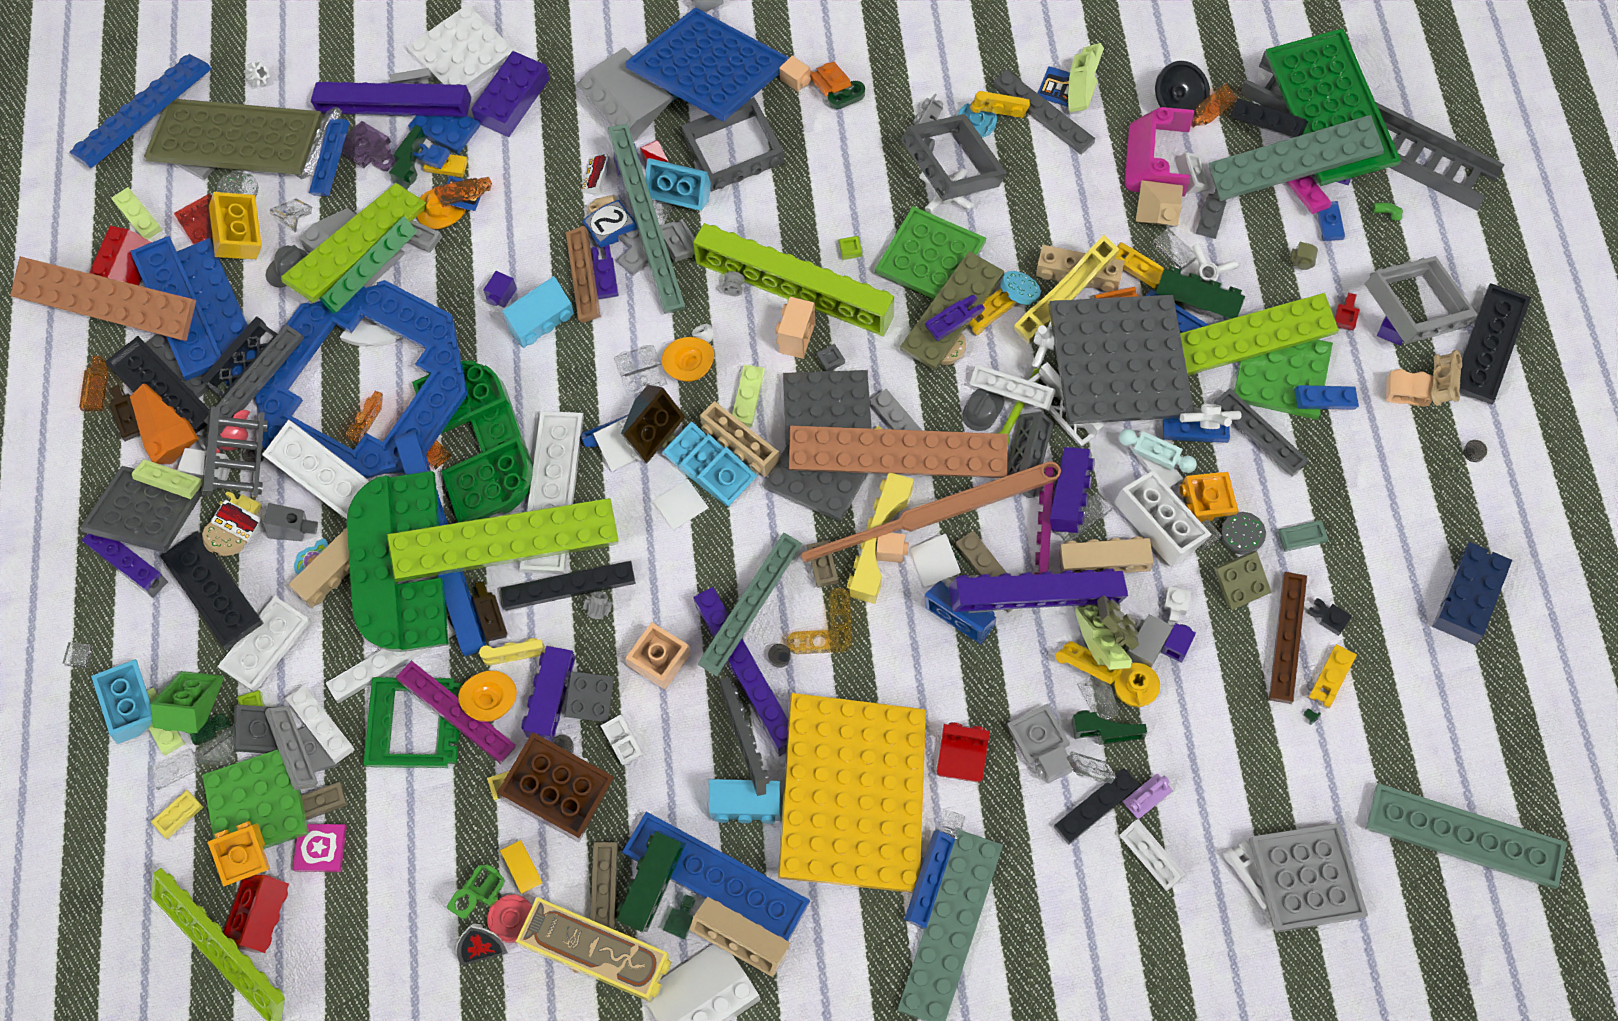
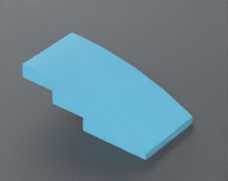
M692 421L662 452L682 472L728 507L757 477L727 447H722L711 435H706Z

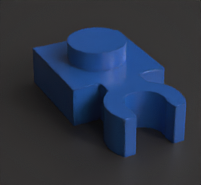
M419 144L423 151L420 153L414 152L415 157L419 161H423L426 165L438 169L442 168L451 154L447 148L434 144L430 148L425 144Z

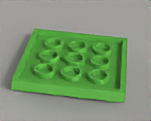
M912 206L875 268V273L935 299L967 253L970 251L977 256L979 255L986 243V237Z
M1317 339L1240 361L1234 393L1248 405L1318 420L1321 409H1298L1294 388L1298 385L1325 386L1333 343Z
M279 749L202 775L213 839H215L214 834L227 829L229 833L238 831L236 826L250 821L251 825L258 823L265 842L263 849L309 834L301 789H293Z

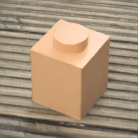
M791 56L779 68L780 80L797 92L810 83V67L794 56Z
M889 533L878 537L876 560L903 563V555L908 556L909 542H905V534Z

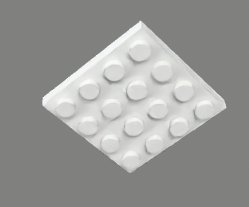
M469 4L407 46L408 52L424 68H429L433 77L440 84L466 85L468 89L503 65L510 53L515 51Z

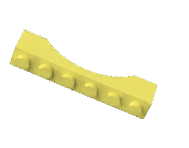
M1103 235L1059 284L1014 325V330L1030 344L1034 340L1039 326L1044 325L1047 327L1050 323L1049 302L1055 300H1074L1118 255L1119 248Z
M888 473L887 479H882L879 490L882 494L880 498L875 500L873 510L876 512L874 518H869L867 530L888 523L897 513L907 508L914 488V479L894 473ZM878 537L861 543L860 549L863 550L861 556H857L853 567L856 569L854 576L850 575L847 583V588L850 589V597L873 604L876 603L882 585V575L875 556Z

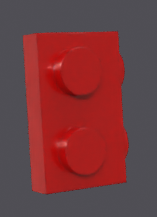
M956 722L944 724L937 775L980 783L983 780L990 731H986L985 728L980 726H972V728L962 727V724Z

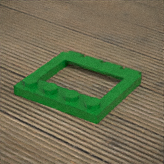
M372 677L364 766L374 768H448V764H457L458 747L450 746V744L459 743L460 731L440 715L438 718L435 755L390 754L395 691L410 690L397 681L396 678ZM434 678L458 698L459 691L463 686L462 683H455L454 678Z

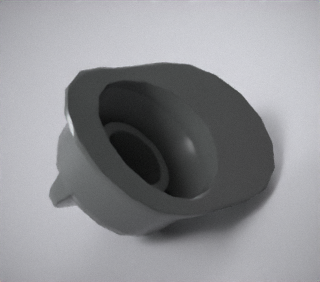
M287 245L279 248L275 253L274 260L266 270L267 282L274 287L282 288L287 286L282 282L281 276L308 255L307 252L296 245Z
M977 389L964 407L962 417L965 425L975 431H985L990 428L1003 409L1004 397L983 389Z

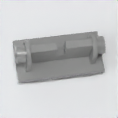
M936 93L931 99L928 97L925 99L921 106L923 111L915 116L912 123L917 125L938 119L943 110V102L935 100Z

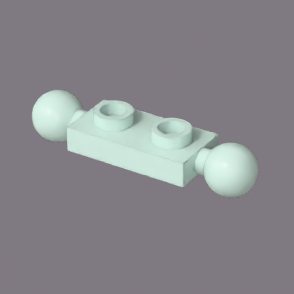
M1124 429L1119 434V441L1123 445H1135L1133 453L1171 470L1174 469L1176 464L1185 473H1191L1196 469L1197 462L1194 457L1180 456L1182 448L1142 431L1140 437H1137L1132 429Z

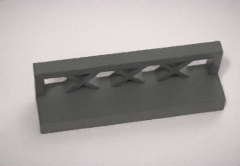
M1043 412L1021 414L1007 465V476L1043 464L1054 423ZM1032 420V424L1025 429L1027 421ZM1028 438L1027 443L1020 448L1021 443ZM1023 457L1022 462L1015 467L1016 461ZM1037 488L1021 494L1026 498H1034Z

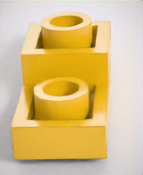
M522 840L499 850L521 894L543 883Z

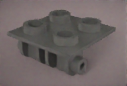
M571 671L570 677H566L564 681L565 687H568L564 717L608 722L614 677Z

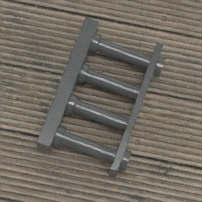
M211 406L208 413L201 495L211 496L213 490H217V488L249 491L253 500H256L258 495L262 494L263 482H259L263 432H267L268 420L264 419L265 413L260 412L257 421L223 417L220 414V407ZM224 425L256 429L255 441L222 438L221 435H218V427ZM223 446L255 450L254 462L220 459V456H216V449ZM219 467L253 471L252 483L218 480V477H214V472Z

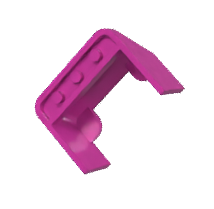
M1160 107L1130 124L1125 170V186L1128 190L1140 192L1141 181L1143 180L1183 185L1182 196L1186 195L1190 175L1170 173V165L1165 159L1154 158L1156 129L1189 132L1194 110Z

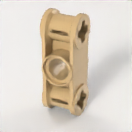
M1453 350L1450 354H1436L1434 356L1431 395L1436 406L1441 405L1443 402L1452 400L1457 402L1460 400L1459 389L1462 358L1458 350Z

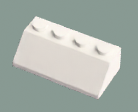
M1154 470L1122 488L1114 502L1145 538H1150L1153 548L1171 568L1189 557L1212 535Z

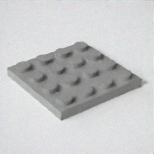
M1340 823L1249 838L1275 933L1356 920L1368 916Z

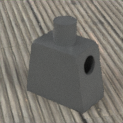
M268 503L263 524L269 539L303 541L305 533H317L318 521L307 520L303 510Z

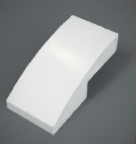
M621 715L601 725L604 734L622 765L642 755Z

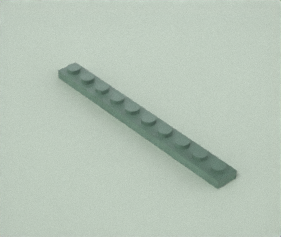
M628 123L608 127V135L664 314L684 310L685 304Z

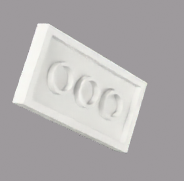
M276 596L273 597L259 615L264 624L237 642L217 666L253 692L257 690L311 622L308 617Z

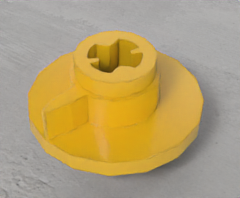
M1131 663V668L1122 669L1121 674L1114 682L1116 695L1122 702L1139 708L1148 706L1155 701L1160 692V680L1151 667L1141 663Z

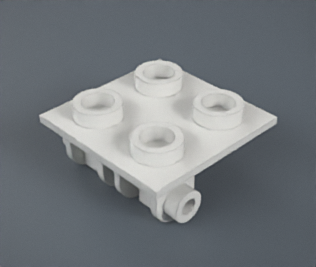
M627 417L593 433L611 472L636 459L641 461V458L621 435Z

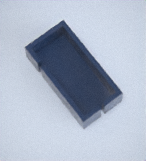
M1469 542L1461 552L1432 627L1476 645L1484 636L1512 559L1492 552L1491 555L1487 554L1488 549Z

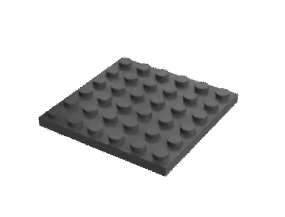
M1173 295L1055 300L1049 302L1050 319L1068 424L1180 418L1182 413H1195Z

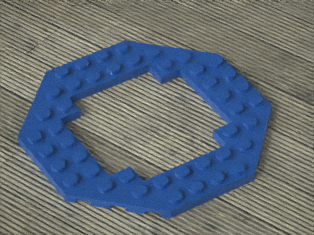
M386 280L377 282V285L366 288L363 286L334 314L322 301L300 304L286 324L302 334L304 339L255 397L259 414L260 412L265 413L264 419L268 420L267 432H263L262 447L264 450L267 449L287 421L290 420L365 478L403 469L395 437L416 430L421 438L425 454H427L468 395L454 319L450 313ZM365 317L425 348V351L415 365L417 368L430 374V376L383 442L366 433L353 450L294 418L292 415L303 400L300 396L290 392L289 388L335 325L353 333L360 321Z

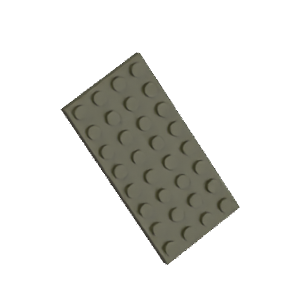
M175 99L164 108L144 157L146 161L302 175L323 116L321 111Z

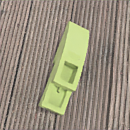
M1101 43L1083 47L1082 52L1074 56L1068 87L1070 113L1083 111L1089 107L1098 82L1094 75L1104 50Z
M1093 605L1077 607L1075 612L1082 635L1097 664L1106 665L1109 670L1131 668L1132 659L1116 643L1112 631L1101 622L1099 608Z

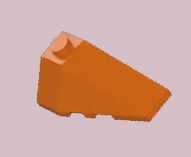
M142 384L130 396L143 446L152 462L157 464H173L183 454L185 448H190L199 439L189 421L184 417H180L172 406L165 404L162 398L147 384Z

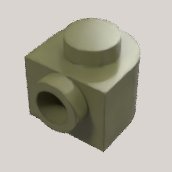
M1299 242L1297 248H1293L1289 260L1293 261L1292 266L1302 270L1313 268L1316 264L1318 248L1309 243Z

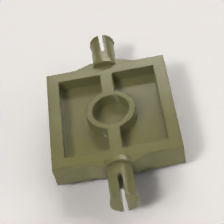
M1103 595L1097 600L1101 622L1112 631L1118 645L1126 644L1131 650L1135 649L1139 645L1135 620L1129 614L1125 615L1121 612V608L1113 599L1109 600Z

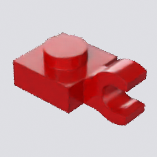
M1348 292L1344 305L1338 304L1334 318L1337 327L1354 331L1360 310L1354 308L1357 294Z

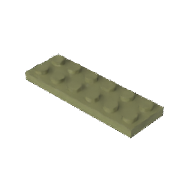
M969 251L901 344L900 350L936 371L971 321L938 342L925 327L926 321L959 300L962 301L971 295H975L977 300L970 307L966 308L968 311L980 304L983 305L1004 276V270Z

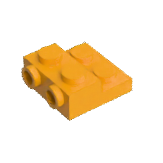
M1229 472L1186 476L1179 487L1181 497L1186 499L1187 504L1185 506L1200 522L1213 521L1215 517L1236 515L1239 512Z
M250 821L236 826L238 831L229 833L227 829L214 834L215 839L208 841L223 887L270 869L263 849L265 842L258 823L251 825Z

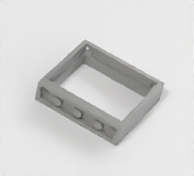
M1436 256L1426 259L1423 257L1414 262L1407 261L1397 266L1394 264L1385 269L1379 268L1370 274V278L1365 283V286L1405 344L1466 328L1478 316ZM1424 275L1451 315L1416 324L1389 286V283Z

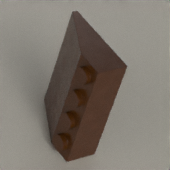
M532 732L498 789L497 797L571 839L580 842L614 776Z

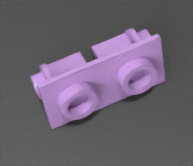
M1157 773L1127 797L1123 803L1137 819H1140L1173 792L1172 788L1168 785L1170 781L1165 775L1161 777Z

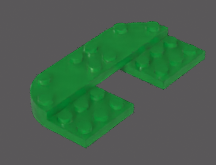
M462 361L468 395L441 432L443 434L471 421L482 452L441 471L458 523L489 518L500 512L504 514L509 513L528 494L533 476L532 461L503 381L490 367L478 364L475 361ZM430 374L412 382L416 394Z
M433 471L395 477L385 475L375 478L356 493L347 513L354 621L360 633L369 642L392 652H406L449 645L444 580L437 578L397 584L394 581L387 534L439 526L436 477Z

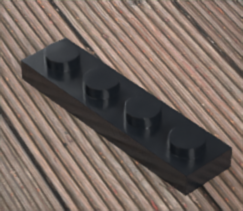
M1240 98L1237 99L1229 116L1234 120L1290 138L1303 135L1309 122L1304 118Z
M1123 768L1054 825V829L1070 845L1135 792L1140 785Z

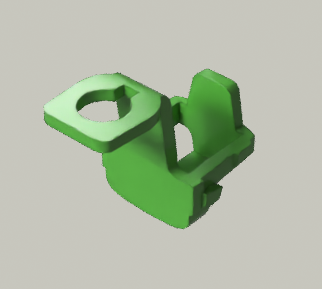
M480 865L474 870V874L468 879L462 889L454 893L447 905V909L458 917L466 919L475 908L477 900L488 907H492L498 900L496 896L504 886L505 879L490 865ZM484 869L489 873L488 877L480 887L474 886L476 879ZM499 879H500L501 881L499 882V884L497 885V887L494 889V891H493L492 894L490 895L491 891L493 890V888L495 887V885L497 884V882H498ZM466 894L470 896L468 908L463 911L457 910L455 906L456 901L461 897H465Z

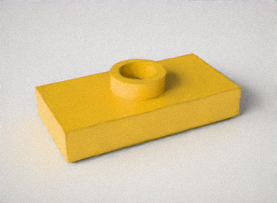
M450 154L441 169L424 164L423 169L425 172L463 177L468 159L465 156Z

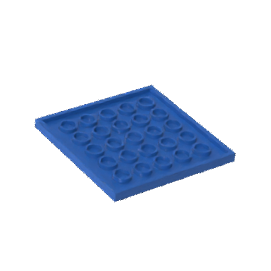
M695 7L627 60L626 68L724 122L780 74L779 68L789 57Z

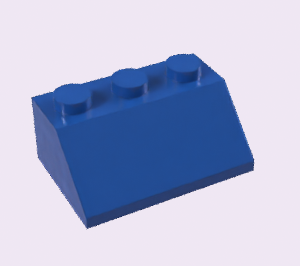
M939 581L925 594V608L980 645L996 625V617L993 611L969 613L968 611L953 612L949 589L942 581Z

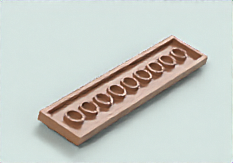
M21 256L19 257L10 294L12 297L187 341L196 304L194 299Z
M790 426L789 470L1003 478L1007 476L1008 434Z

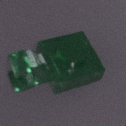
M224 713L215 716L213 719L209 716L207 722L198 733L190 734L192 743L198 746L217 738L216 731L231 726L229 717H225Z
M685 894L680 909L672 908L663 928L664 932L686 940L693 920V916L689 914L696 901L694 897Z

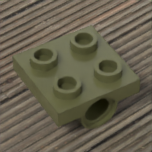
M1251 551L1214 568L1228 609L1230 610L1272 593L1257 551Z

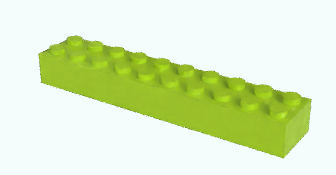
M704 223L693 242L697 265L723 275L730 271L738 272L745 277L744 283L788 300L790 297L814 302L816 311L880 336H885L894 318V295L890 292L878 290L867 283L857 282L849 276L836 274L828 268L823 269L815 266L810 261H802L791 254L779 252L773 247L763 246L755 240L742 238L734 232L721 230L716 225Z
M611 498L387 534L395 582L614 546L619 542Z

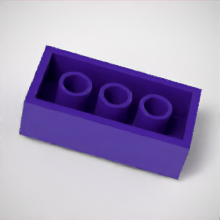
M512 51L471 108L474 119L479 121L480 125L510 137L550 80L547 66Z

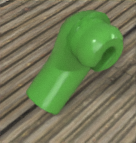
M1373 203V213H1391V220L1402 219V208L1392 203Z

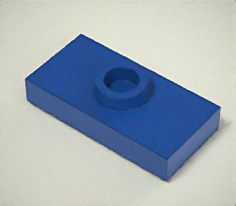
M1331 201L1330 208L1317 212L1323 241L1344 240L1345 232L1338 201Z

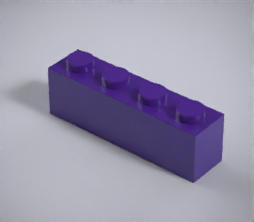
M1064 447L1060 466L1061 473L1058 477L1050 515L1052 531L1078 533L1079 526L1084 524L1085 513L1082 510L1083 507H1087L1088 494H1086V490L1091 488L1092 480L1089 474L1090 471H1094L1095 458H1091L1090 449Z
M546 646L545 653H541L539 659L540 671L539 674H535L533 681L534 693L528 698V715L523 717L521 729L527 738L534 732L548 741L554 742L568 687H565L564 681L566 677H570L576 659L573 650Z

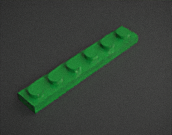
M405 216L400 217L319 299L333 314L337 313L418 231Z

